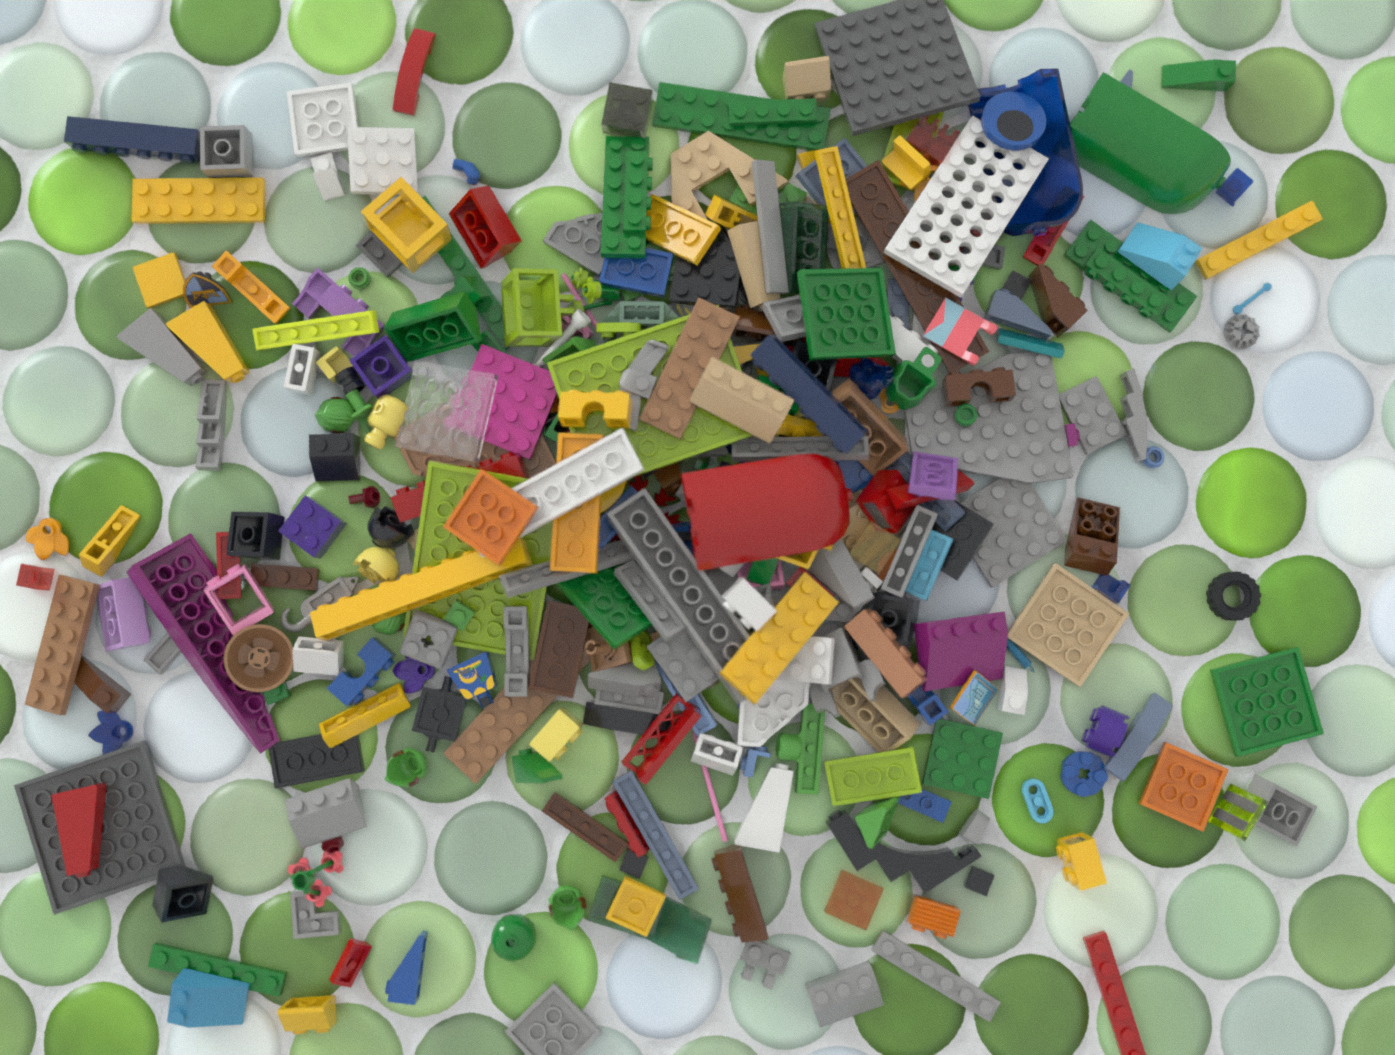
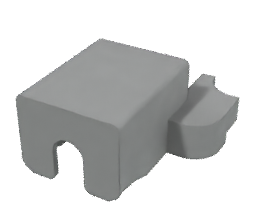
M843 628L821 636L824 638H835L831 684L813 683L811 685L809 694L815 711L817 713L829 711L835 718L841 716L831 687L855 677H859L862 680L868 699L871 702L876 701L878 689L886 685V682L871 660L860 662L850 635Z

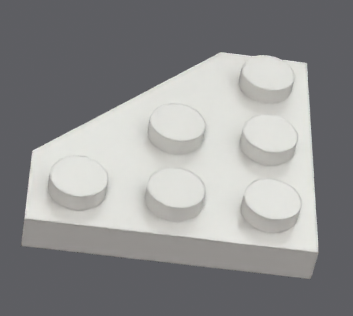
M775 680L756 704L753 705L748 699L740 703L737 745L762 746L773 734L778 732L808 705L809 682Z

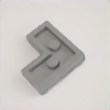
M303 891L290 893L293 939L331 936L341 933L339 910L317 912L315 902L307 900Z

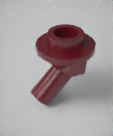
M374 486L363 488L362 494L348 496L349 503L351 505L364 502L366 507L375 508L380 502L379 490Z
M342 836L324 841L321 848L323 851L327 850L328 853L339 851L344 845V840Z

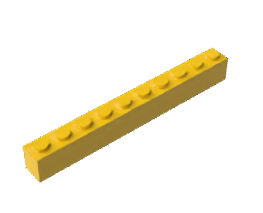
M522 537L519 538L501 566L487 557H481L478 551L471 550L464 552L462 557L445 559L441 561L440 565L423 567L418 573L404 574L399 577V580L394 582H382L375 589L361 590L356 596L339 598L337 603L320 605L317 607V610L310 612L315 636L318 639L327 641L500 578V575L533 566L526 541Z

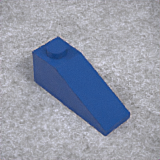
M422 931L391 979L387 981L385 994H388V1002L415 1005L419 1000L428 931Z

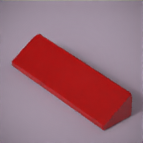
M960 470L957 471L956 494L968 491L975 484L972 479ZM909 484L887 490L896 510L938 499L936 497L916 496L908 493Z

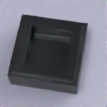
M1012 270L1002 289L1011 291L1012 295L1017 296L1021 300L1032 280Z
M628 848L619 870L640 879L649 857L642 855L638 858L636 853H633Z
M972 865L964 887L987 897L995 875Z

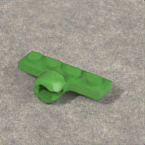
M808 703L801 710L799 732L796 734L780 733L776 740L775 749L776 756L779 759L796 761L795 793L819 795L825 711L817 713L813 703Z

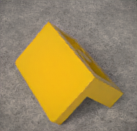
M899 135L893 141L894 150L882 159V165L909 190H913L930 175V163Z

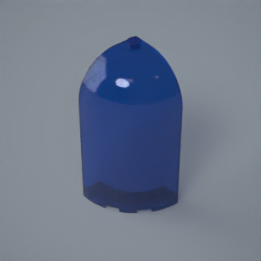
M1058 68L1039 69L1029 76L1017 80L1018 85L1006 88L1005 84L979 88L980 101L968 105L970 116L972 117L973 115L981 120L984 107L993 96L1002 92L1014 91L1024 93L1035 99L1041 105L1046 115L1044 133L1041 139L1030 148L1049 159L1003 231L1011 236L1043 235L1047 233L1048 229L1070 220L1076 214L1082 202V177ZM976 141L978 148H985L983 142ZM1000 152L993 153L997 159L1004 158V155ZM1013 163L1015 169H1023L1020 163ZM983 169L986 175H994L991 169ZM1002 180L1005 186H1013L1010 180ZM995 196L997 202L1002 203V199L999 196Z

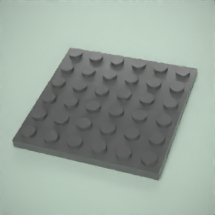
M897 0L815 23V31L824 56H829L830 74L852 136L980 101L979 91L944 0Z
M146 740L14 785L54 915L156 880L159 869L180 865L185 866ZM106 782L99 867L91 870V875L76 878V874L67 876L51 795Z

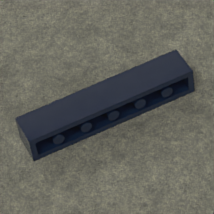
M67 116L64 142L75 152L86 153V150L100 155L115 153L121 157L137 155V157L142 159L158 157V159L171 162L172 159H178L188 164H193L194 161L200 162V131L198 129Z
M774 334L768 335L750 354L754 359L752 361L754 365L760 370L764 369L770 375L768 377L775 386H780L785 391L784 395L793 399L801 407L800 412L807 419H812L817 424L816 428L822 435H828L833 440L832 445L839 452L848 453L869 433Z

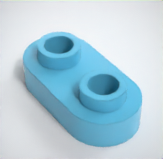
M1034 778L1025 780L1021 786V793L1031 818L1038 823L1049 822L1053 817V807L1044 784ZM1030 786H1035L1036 790L1031 794L1029 788ZM1039 807L1043 808V813L1041 815L1037 814V809Z

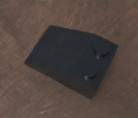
M872 592L874 599L869 601L868 609H871V611L875 610L881 616V623L884 627L890 628L897 637L895 639L900 646H905L909 651L914 634L913 624L917 623L920 600ZM861 648L860 659L870 660Z

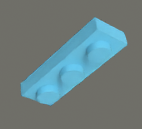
M931 530L905 592L925 601L928 600L954 540L953 538Z

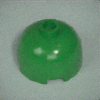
M521 914L503 916L497 921L491 933V944L494 952L506 961H518L525 958L531 953L536 943L534 924L529 918Z

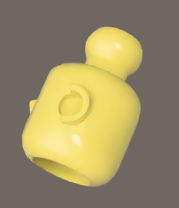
M381 395L367 418L368 424L373 429L365 436V443L378 450L383 449L386 444V437L397 436L406 426L411 414L410 407L391 395Z

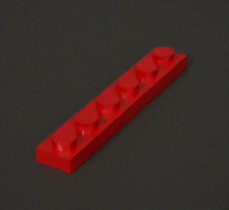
M1101 931L1083 937L1120 1055H1146L1107 933Z

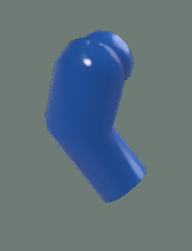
M454 159L453 169L465 172L468 184H478L480 173L475 164Z

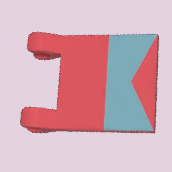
M945 297L923 337L958 356L968 364L975 366L979 357L967 351L968 346L979 328L990 335H994L998 326Z

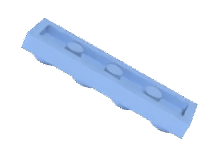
M655 660L657 670L672 696L676 693L680 695ZM699 693L689 700V702L697 706L701 714L700 719L692 727L696 736L699 737L700 733L704 734L718 724ZM677 702L681 711H683L686 708V706H684L680 702Z

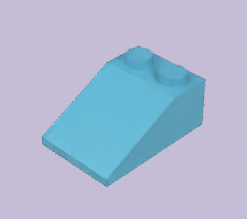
M1137 222L1117 252L1172 290L1187 275L1203 248L1185 235Z

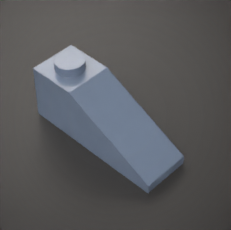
M996 289L992 293L984 319L1043 339L1051 336L1052 330L1017 296L1012 295L1011 291Z

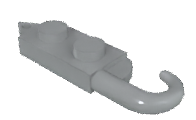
M339 576L307 598L301 604V613L304 618L296 624H290L287 621L290 608L285 609L281 615L282 626L290 632L303 630L312 623L310 612L317 610L318 606L323 604L331 605L337 603L339 598L355 595L353 592L360 577L343 578Z

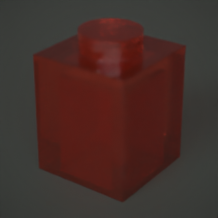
M21 563L16 586L36 590H50L55 569Z

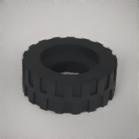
M1238 571L1222 573L1218 577L1213 578V581L1209 583L1208 591H1206V601L1210 606V610L1217 617L1230 621L1245 620L1244 618L1251 617L1258 610L1257 608L1261 603L1260 587L1256 584L1255 579L1249 577L1248 574ZM1230 585L1240 587L1244 593V600L1238 607H1230L1223 600V592Z

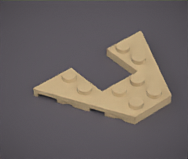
M707 131L671 153L672 203L707 219L693 192L731 170L750 206L756 204L752 162L755 159ZM776 173L777 190L789 183L787 179Z

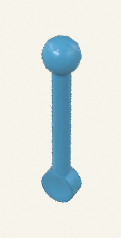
M1265 283L1262 289L1241 305L1234 306L1232 309L1233 313L1240 314L1243 308L1265 291H1270L1272 285Z

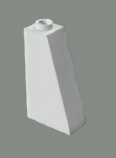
M776 763L775 766L770 765L734 839L735 845L780 852L793 777V770L789 769V765L783 763Z

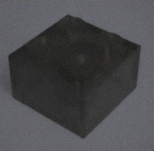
M609 82L601 123L603 133L615 136L645 138L652 110L653 90Z

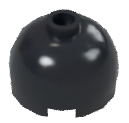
M386 506L383 509L376 507L367 525L372 542L380 548L396 549L404 545L414 532L411 523L408 526L405 522L400 523L396 511Z

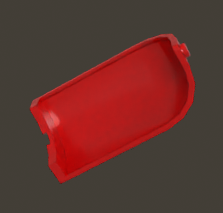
M797 454L681 474L687 512L691 520L692 528L690 530L693 553L698 571L816 551L831 546L841 539L850 525L849 502L853 499L851 489L846 488L841 467L831 458L819 454Z

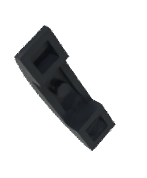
M586 702L583 724L643 735L659 714ZM671 721L661 722L659 731L668 730L671 726Z

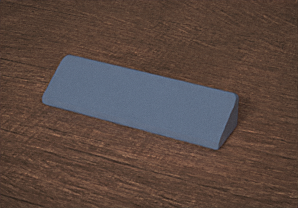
M905 452L888 465L886 469L898 470L906 483L909 484L912 456ZM936 499L919 504L923 508L938 513L935 522L945 532L965 514L963 509L954 500Z

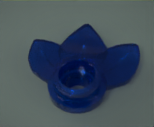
M102 710L97 712V717L101 724L96 726L88 735L95 742L103 744L102 754H106L120 749L123 742H127L132 738L134 730L132 724L126 720H121L116 712L106 713ZM122 727L125 728L124 735L120 733Z

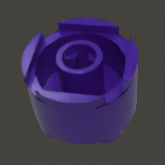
M1104 705L1097 709L1094 708L1089 718L1093 722L1089 729H1085L1081 741L1085 742V747L1109 757H1114L1116 753L1112 752L1114 747H1120L1128 724L1124 723V720H1128L1129 716Z

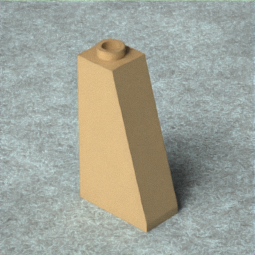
M758 221L740 224L728 230L750 308L759 306L760 310H762L764 302L780 299V294H766Z

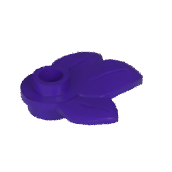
M405 656L406 660L397 663L393 668V673L398 679L405 681L404 692L410 694L420 691L425 681L430 680L434 676L436 669L433 666ZM422 666L425 667V673H424V674H422V671H421Z

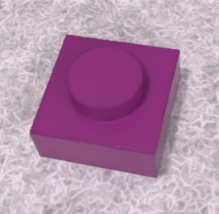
M1075 423L1064 425L1068 448L1078 446L1080 434L1079 430L1075 427Z

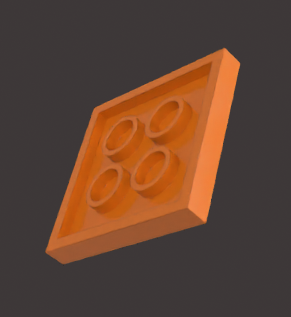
M481 469L443 527L501 566L539 507Z
M1163 742L1138 804L1204 832L1229 769L1172 744Z

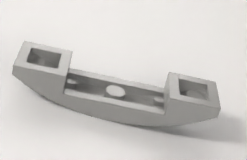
M504 606V629H506L505 696H528L530 642L527 606Z

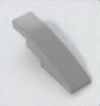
M1132 369L1120 375L1127 395L1120 398L1127 419L1121 421V424L1127 433L1125 438L1133 459L1137 463L1146 459L1147 422L1142 391L1135 369Z
M203 379L197 413L199 428L196 443L199 448L195 467L198 470L220 471L226 421V380Z

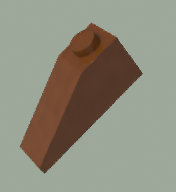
M81 655L74 683L90 701L104 712H118L131 696V693Z

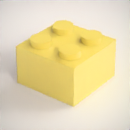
M562 707L529 745L547 761L558 760L568 749L565 745L569 741L573 743L583 732L580 729L583 723Z

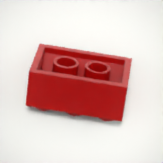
M490 186L470 189L449 212V216L481 269L511 253L522 241Z

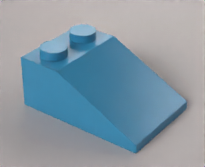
M183 968L172 983L167 1023L188 1028L242 1025L245 1019L250 983Z

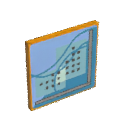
M974 670L961 691L957 693V697L949 708L975 726L999 689Z

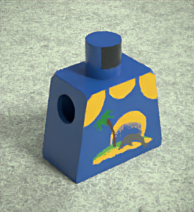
M489 652L479 654L447 669L448 674L466 700L476 696L481 708L494 703L489 690L497 687L498 684Z

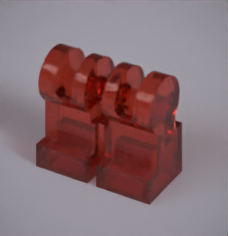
M931 115L922 116L906 141L920 154L925 151L923 157L930 165L939 167L960 132L955 129L952 135L948 136L946 132L949 125L945 124L938 131V136L932 138V133L938 129L937 125L940 119L936 118L932 124H928L927 121Z

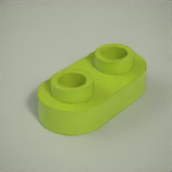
M640 323L596 324V333L601 334V338H614V334H623L624 337L641 331Z
M646 630L630 640L633 664L644 671L655 663L653 655L647 648L652 643V639Z

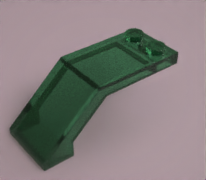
M602 875L588 915L589 921L647 939L674 953L676 958L698 964L712 922L711 918L666 896L648 936L645 937L606 919V915L622 881Z

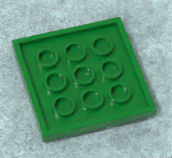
M883 268L804 269L797 272L810 360L890 357L896 354Z
M623 564L599 570L597 573H589L559 582L557 586L613 650H616L652 626V623L614 575V570Z
M1292 647L1210 669L1235 757L1324 734L1299 647Z

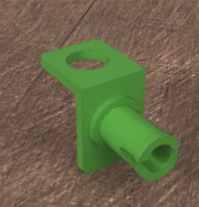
M355 389L345 397L355 410L351 414L352 418L359 422L367 435V433L371 432L367 427V418L374 406L370 403L366 404L359 391Z

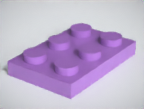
M913 451L908 493L916 496L936 497L940 500H954L956 495L958 458Z

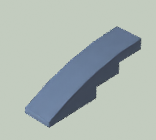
M1157 693L1151 694L1142 711L1136 714L1128 731L1125 733L1120 747H1115L1113 750L1116 754L1114 757L1109 758L1104 769L1121 782L1125 781L1155 738L1173 705Z

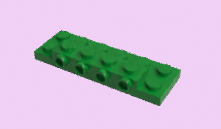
M606 136L601 258L646 257V230H651V216H647V210H651V197H648V191H652V177H648V171H653V158H649V137Z
M1090 220L1063 256L1082 269L1088 278L1100 282L1106 291L1114 292L1118 295L1124 304L1132 305L1136 308L1142 317L1150 318L1169 333L1172 332L1197 296L1180 283L1172 290L1168 289L1117 252L1123 242Z

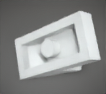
M332 152L311 158L314 169L312 174L324 202L345 196Z

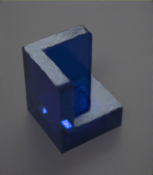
M1100 574L1092 588L1115 604H1118L1131 584L1125 580H1117L1109 574L1108 576Z

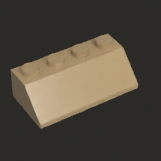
M711 357L689 402L770 444L794 400Z
M859 677L831 687L839 713L877 752L897 749L912 737L921 724L884 685L878 689L876 693L877 700L874 702L868 699L862 680Z

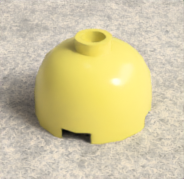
M369 547L362 551L353 562L354 565L360 566L358 571L374 584L376 581L381 583L386 581L394 582L400 570L399 563L394 557L396 555L395 552L388 548Z

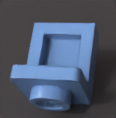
M748 747L747 757L742 756L740 769L744 770V776L753 778L757 755L771 757V752L767 751V747Z

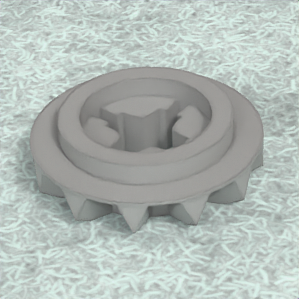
M1237 314L1226 322L1224 337L1232 347L1247 349L1254 345L1260 336V326L1256 324L1255 318H1250L1247 314ZM1244 325V330L1248 331L1247 333L1249 334H1245L1241 338V332L1236 329Z

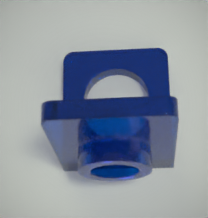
M1236 168L1224 181L1223 185L1216 190V194L1233 207L1237 199L1253 183V179L1239 168Z

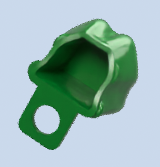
M924 347L914 362L904 360L896 365L885 383L887 400L895 403L901 410L918 406L923 398L936 386V380L932 377V374L941 363V356L930 348ZM924 355H931L934 358L933 366H924L922 357Z

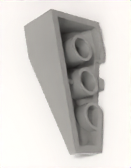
M842 539L835 542L830 551L824 548L819 549L809 569L804 568L808 573L814 575L820 583L832 589L838 597L854 609L874 599L871 590Z

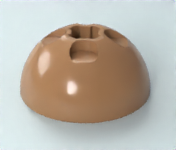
M262 624L245 627L238 631L226 646L224 653L226 672L230 679L242 689L252 692L272 690L282 684L292 671V644L287 636L275 627Z

